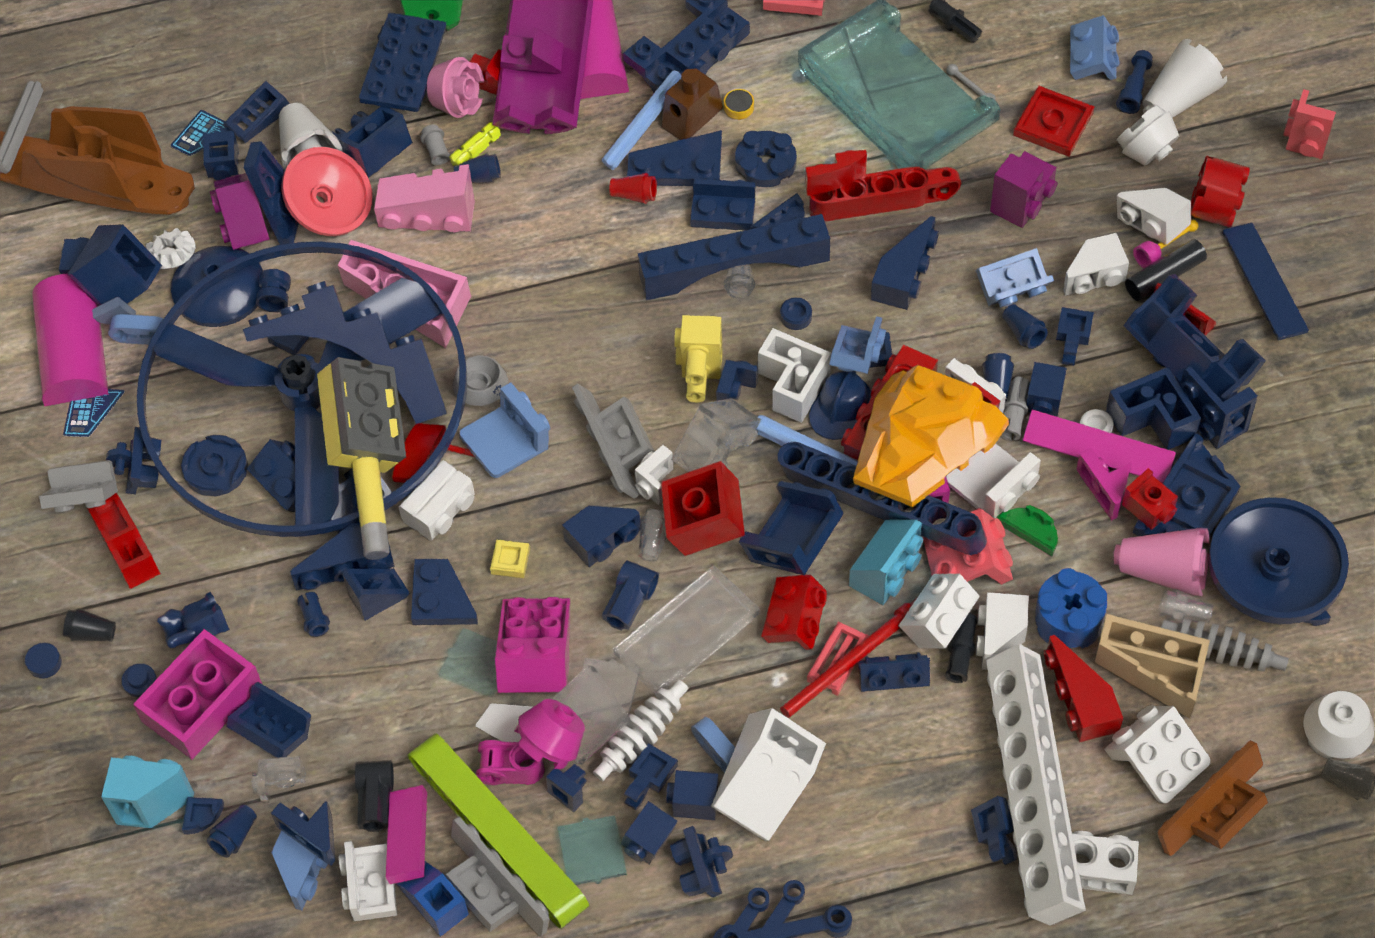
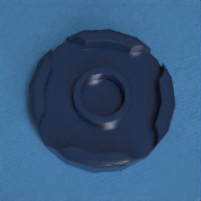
M210 435L205 437L206 440H202L199 443L196 441L191 444L183 455L181 469L185 482L194 492L203 496L217 497L228 494L240 486L246 477L248 462L245 451L236 440L224 435Z

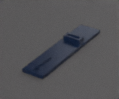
M1253 223L1224 229L1222 233L1277 340L1308 333L1309 329Z

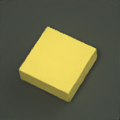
M496 540L490 567L491 574L524 578L530 552L529 543Z

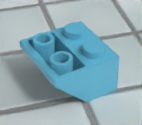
M885 520L850 569L849 586L882 605L886 603L890 595L895 597L903 586L904 579L902 578L908 570L913 572L921 560L922 554L919 553V549L923 543V538L921 537L922 523L918 520Z
M124 756L123 759L111 757L101 798L117 825L152 828L186 805L187 798L194 797V791L182 766L177 762L168 759L150 762L136 756Z

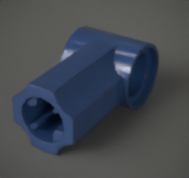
M627 560L619 571L616 589L602 613L603 620L618 630H629L644 600L648 601L652 597L658 584L659 572Z

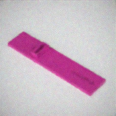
M1035 410L1031 411L1022 440L1023 442L1079 458L1081 452L1092 448L1096 456L1103 458L1108 467L1118 469L1131 463L1130 474L1140 476L1149 468L1153 471V476L1161 483L1164 482L1170 473L1176 454L1174 451Z

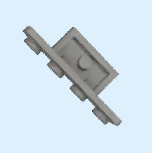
M577 383L572 387L577 397L574 399V403L588 420L586 428L601 448L598 451L601 460L611 469L613 474L610 477L611 482L619 493L624 492L635 499L640 493L636 489L629 469L641 462L649 452L655 451L629 399L622 397L601 412L593 394Z
M461 817L454 819L451 837L469 858L446 873L445 877L465 899L466 906L489 932L516 913H519L540 937L546 934L549 913L545 905L540 900H534L530 896L521 878L516 874L512 875L504 867L500 855L494 849L489 850L473 825L466 824Z

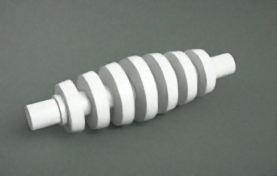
M678 680L669 690L659 689L655 693L656 698L650 697L645 701V706L640 705L634 710L635 715L629 714L624 720L626 726L620 725L616 731L618 737L612 736L608 742L610 748L605 747L600 753L603 758L602 762L593 771V774L600 781H604L612 771L621 773L627 768L625 762L632 764L637 759L635 753L640 755L648 743L653 746L658 741L656 735L661 736L666 729L664 724H670L673 719L672 713H677L680 710L681 704L679 699L688 690L687 685L683 681Z

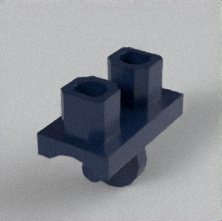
M135 426L134 437L130 442V451L126 450V443L118 442L116 449H111L106 453V460L112 462L116 475H123L124 469L128 468L126 493L136 495L138 487L156 488L159 475L156 466L142 464V459H152L147 451L140 427ZM150 437L159 457L162 440Z
M694 826L683 829L685 838L670 845L673 858L678 865L682 866L692 862L695 869L680 876L683 892L690 897L705 892L711 897L722 894L717 874L727 872L725 862L733 857L731 847L727 845L720 846L717 837L706 840L704 834L696 833Z

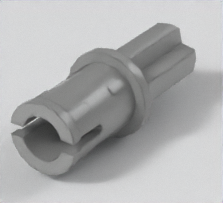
M1017 376L1011 381L1008 398L1004 405V415L1008 418L1009 425L1001 437L1012 441V434H1014L1013 439L1015 441L1020 439L1023 418L1028 413L1026 402L1030 382L1021 376Z

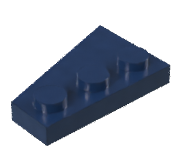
M722 130L630 152L627 176L648 173L649 176H655L657 186H693L694 179L712 178L720 180Z
M262 141L251 142L243 168L279 244L294 243L299 223L290 214L283 200L281 183L285 170Z

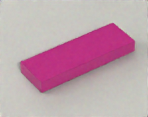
M423 785L390 792L385 876L389 884L424 877L427 791Z

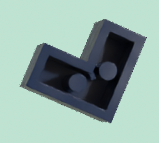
M1168 367L1111 390L1106 407V412L1112 417L1113 424L1121 436L1151 425L1167 450L1190 441L1195 433H1197L1201 420L1200 415Z

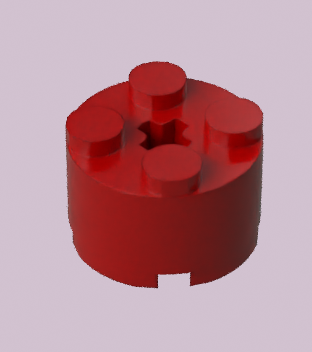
M1206 156L1198 174L1197 185L1194 186L1192 193L1191 216L1231 228L1236 210H1240L1245 192L1241 191L1242 185L1245 186L1250 167Z

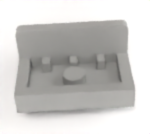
M105 460L49 469L47 473L51 489L40 495L39 499L42 509L54 507L55 512L74 509V505L85 503L86 508L105 505V500L118 492L112 462Z

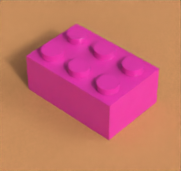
M204 629L137 699L133 706L142 723L193 760L227 723L228 716L250 698L252 685L256 682L262 684L256 667Z

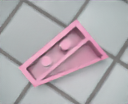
M469 164L460 165L459 171L444 173L442 169H436L432 171V175L417 177L415 173L380 178L374 208L378 227L387 229H417L420 231L447 230L449 232H471L475 199Z

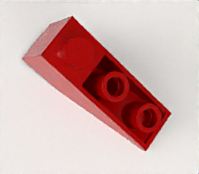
M1055 635L1050 636L1047 650H1044V660L1048 670H1053L1057 679L1054 682L1058 699L1060 701L1064 700L1067 706L1066 721L1070 731H1076L1079 742L1115 734L1121 729L1123 715L1112 686Z

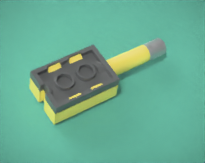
M337 357L317 374L327 463L333 466L353 468L364 557L371 560L387 557L390 552L380 472H387L398 462L406 458L395 368L374 363L364 368L361 367V361Z

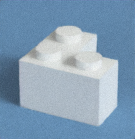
M772 328L758 352V374L777 381L773 388V411L802 423L821 391L825 380L831 373V365H829L831 352Z

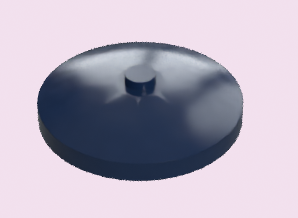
M1277 497L1252 500L1230 511L1218 524L1213 534L1208 556L1211 577L1221 595L1243 614L1259 621L1273 624L1300 623L1325 612L1339 597L1349 568L1348 552L1343 538L1336 527L1323 514L1304 503Z

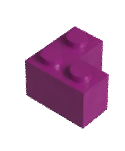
M1026 151L1020 157L1010 153L994 175L990 212L1023 228L1029 219L1034 220L1045 197L1050 198L1055 192L1058 184L1055 181L1057 167Z
M246 173L214 181L215 190L210 191V196L215 213L222 212L225 224L219 226L224 243L231 242L234 250L270 240L258 198Z

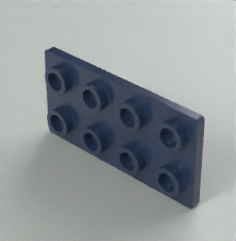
M388 13L359 95V102L418 112L427 88L429 73L434 67L446 31V22Z

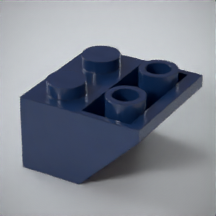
M123 224L99 225L68 275L99 306L116 297H119L128 304L148 290L162 264Z

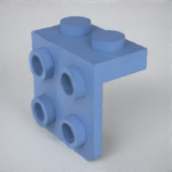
M510 382L500 388V407L460 430V439L490 476L499 478L548 449L550 425L542 413L537 414L532 408L528 396L523 391L519 392Z

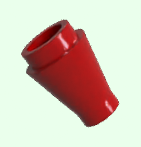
M648 173L612 178L609 185L610 196L647 204L648 201H654L656 198L655 176H649Z

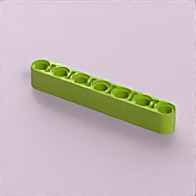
M434 733L407 754L414 768L458 817H461L466 824H471L476 828L481 841L489 850L494 849L500 855L504 867L512 875L516 874L521 878L526 891L534 900L538 899L545 905L549 913V919L559 929L564 928L589 907V902L580 889L440 735Z

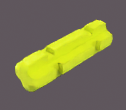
M493 122L486 124L481 129L482 133L478 131L460 146L461 150L457 149L450 155L451 164L453 166L459 165L477 157L490 146L489 142L493 143L501 136L499 127L492 125Z

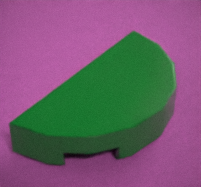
M1026 505V508L1010 509L1007 512L1003 511L996 517L1001 521L1005 529L1048 555L1053 556L1058 544L1057 530L1053 519L1046 512L1031 505Z

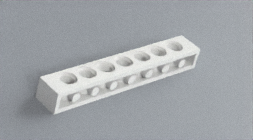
M1017 644L986 660L988 669L987 681L992 693V711L996 718L998 730L997 742L1002 754L1004 766L1002 772L1007 784L1008 808L1012 815L1014 827L1013 839L1017 846L1020 863L1018 869L1023 881L1024 906L1028 912V917L1051 926L1086 910L1040 654L1021 644Z

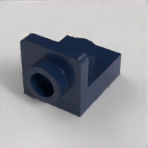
M725 361L716 391L717 409L730 411L733 399L738 400L740 397L742 386L756 388L758 383L757 366L751 365L746 361Z

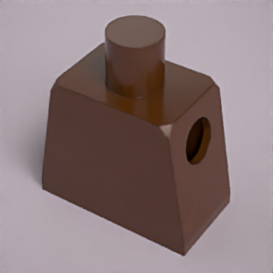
M697 68L683 71L681 79L665 94L662 128L679 140L691 138L723 109L717 83Z

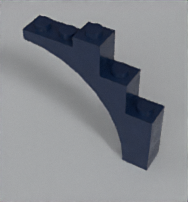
M325 281L306 287L308 294L302 295L306 308L300 310L299 305L296 304L279 310L281 313L280 317L269 320L266 314L248 320L250 327L243 329L247 342L270 336L301 335L325 339L349 348L371 363L395 368L397 390L406 401L416 424L447 414L422 338L415 340L414 335L406 336L395 340L397 347L390 348L379 313L371 314L370 308H366L352 313L351 317L353 320L347 322L335 286L327 287Z

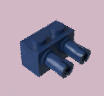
M381 106L370 115L363 111H358L357 115L354 114L351 118L352 129L349 132H345L340 128L335 129V132L332 131L339 140L343 152L352 157L363 168L368 178L413 143L403 114L389 107Z

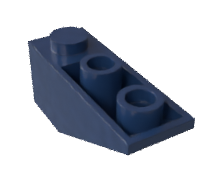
M930 216L881 257L872 280V301L908 310L911 298L917 299L921 288V281L918 280L920 273L926 274L930 262V256L927 253L929 248L935 249L938 241L939 231L934 230L936 217Z
M359 522L347 526L294 567L290 573L295 589L298 591L302 589L313 590L322 584L335 581L345 582L342 575L345 569H387L395 566L390 545V553L387 557L376 560L364 557Z

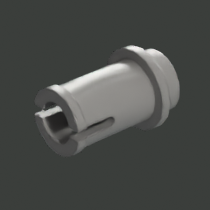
M434 124L424 127L421 131L420 139L423 144H426L431 163L433 165L445 164L449 161L450 154L443 140L444 131Z

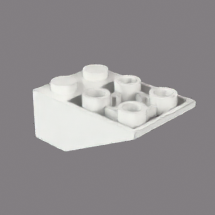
M773 708L749 714L711 807L764 841H769L814 775L826 743Z

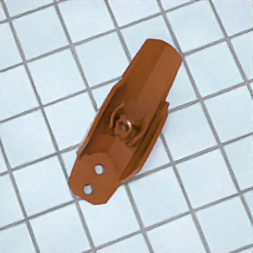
M78 106L62 109L55 108L51 112L49 140L24 136L10 172L6 174L0 172V181L42 193L104 207L150 214L170 215L181 211L189 205V197L195 189L193 177L190 173L163 163L159 144L142 112L112 108ZM0 131V145L6 132Z

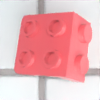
M981 508L971 511V513L979 517L987 536L986 546L981 552L974 555L964 554L923 537L931 575L960 573L968 582L986 574L1001 585L1013 580L1010 569L1013 561L1003 541L1005 529L998 518H993ZM968 531L963 537L971 536L975 531Z

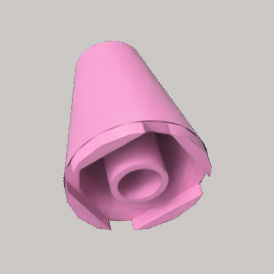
M1195 528L1123 538L1121 545L1115 546L1114 565H1119L1120 572L1193 596L1202 597L1201 589L1205 590L1209 564V553H1206V549H1203V543H1209V531L1207 528Z

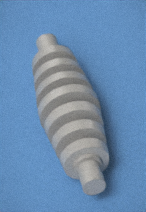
M1184 618L1183 623L1179 624L1165 619L1161 628L1210 640L1206 658L1209 659L1212 649L1218 650L1216 663L1222 664L1225 654L1228 653L1232 655L1229 666L1236 667L1239 657L1245 659L1243 666L1245 669H1250L1254 661L1259 663L1257 671L1264 672L1266 667L1286 670L1288 657L1275 654L1274 651H1271L1272 645L1265 643L1263 650L1257 648L1259 639L1252 637L1250 646L1243 644L1246 634L1239 631L1236 641L1230 640L1233 631L1232 627L1226 626L1223 637L1216 636L1219 628L1218 624L1212 623L1210 633L1203 632L1205 622L1198 621L1196 629L1189 627L1190 619Z

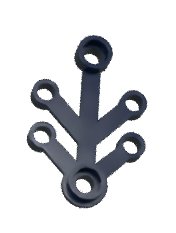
M790 880L784 885L782 899L762 928L748 931L758 913L764 912L769 907L768 892L758 887L749 892L748 904L735 924L722 926L716 931L713 938H793L825 931L831 937L841 938L846 936L851 930L852 915L846 907L834 905L829 907L824 915L784 923L795 905L800 904L805 897L804 885L800 881ZM791 888H796L801 893L797 897H791L787 892ZM755 896H762L765 898V902L757 905L753 903L752 899ZM835 914H840L844 917V921L835 923L831 920V917Z

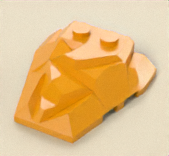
M919 365L914 366L908 372L901 371L893 374L875 398L853 477L854 484L913 507L945 483L944 477L957 468L962 471L969 466L968 459L981 450L985 454L993 448L1009 425L1008 418L995 405L983 401L982 392L973 385Z

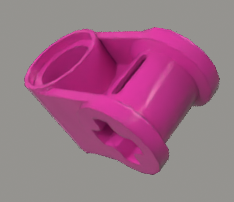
M485 740L478 744V752L481 754L480 767L476 770L475 775L483 784L530 785L540 781L544 775L543 760L541 759L538 762L530 757L519 746L518 742ZM525 760H534V763L528 767L519 766Z

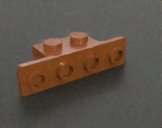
M1250 740L1240 750L1236 751L1232 758L1218 772L1214 773L1198 792L1188 798L1186 803L1170 819L1163 823L1157 833L1164 853L1169 856L1174 855L1194 834L1222 849L1268 803L1265 793L1246 783L1263 766L1257 743Z

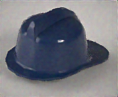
M838 371L831 374L825 380L821 391L810 409V425L814 431L826 439H842L848 428L853 429L857 423L856 416L863 403L868 404L872 398L870 387L856 374V371Z

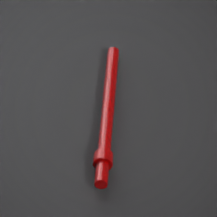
M916 599L911 603L901 605L894 611L895 616L780 707L781 713L787 718L793 716L900 629L899 624Z

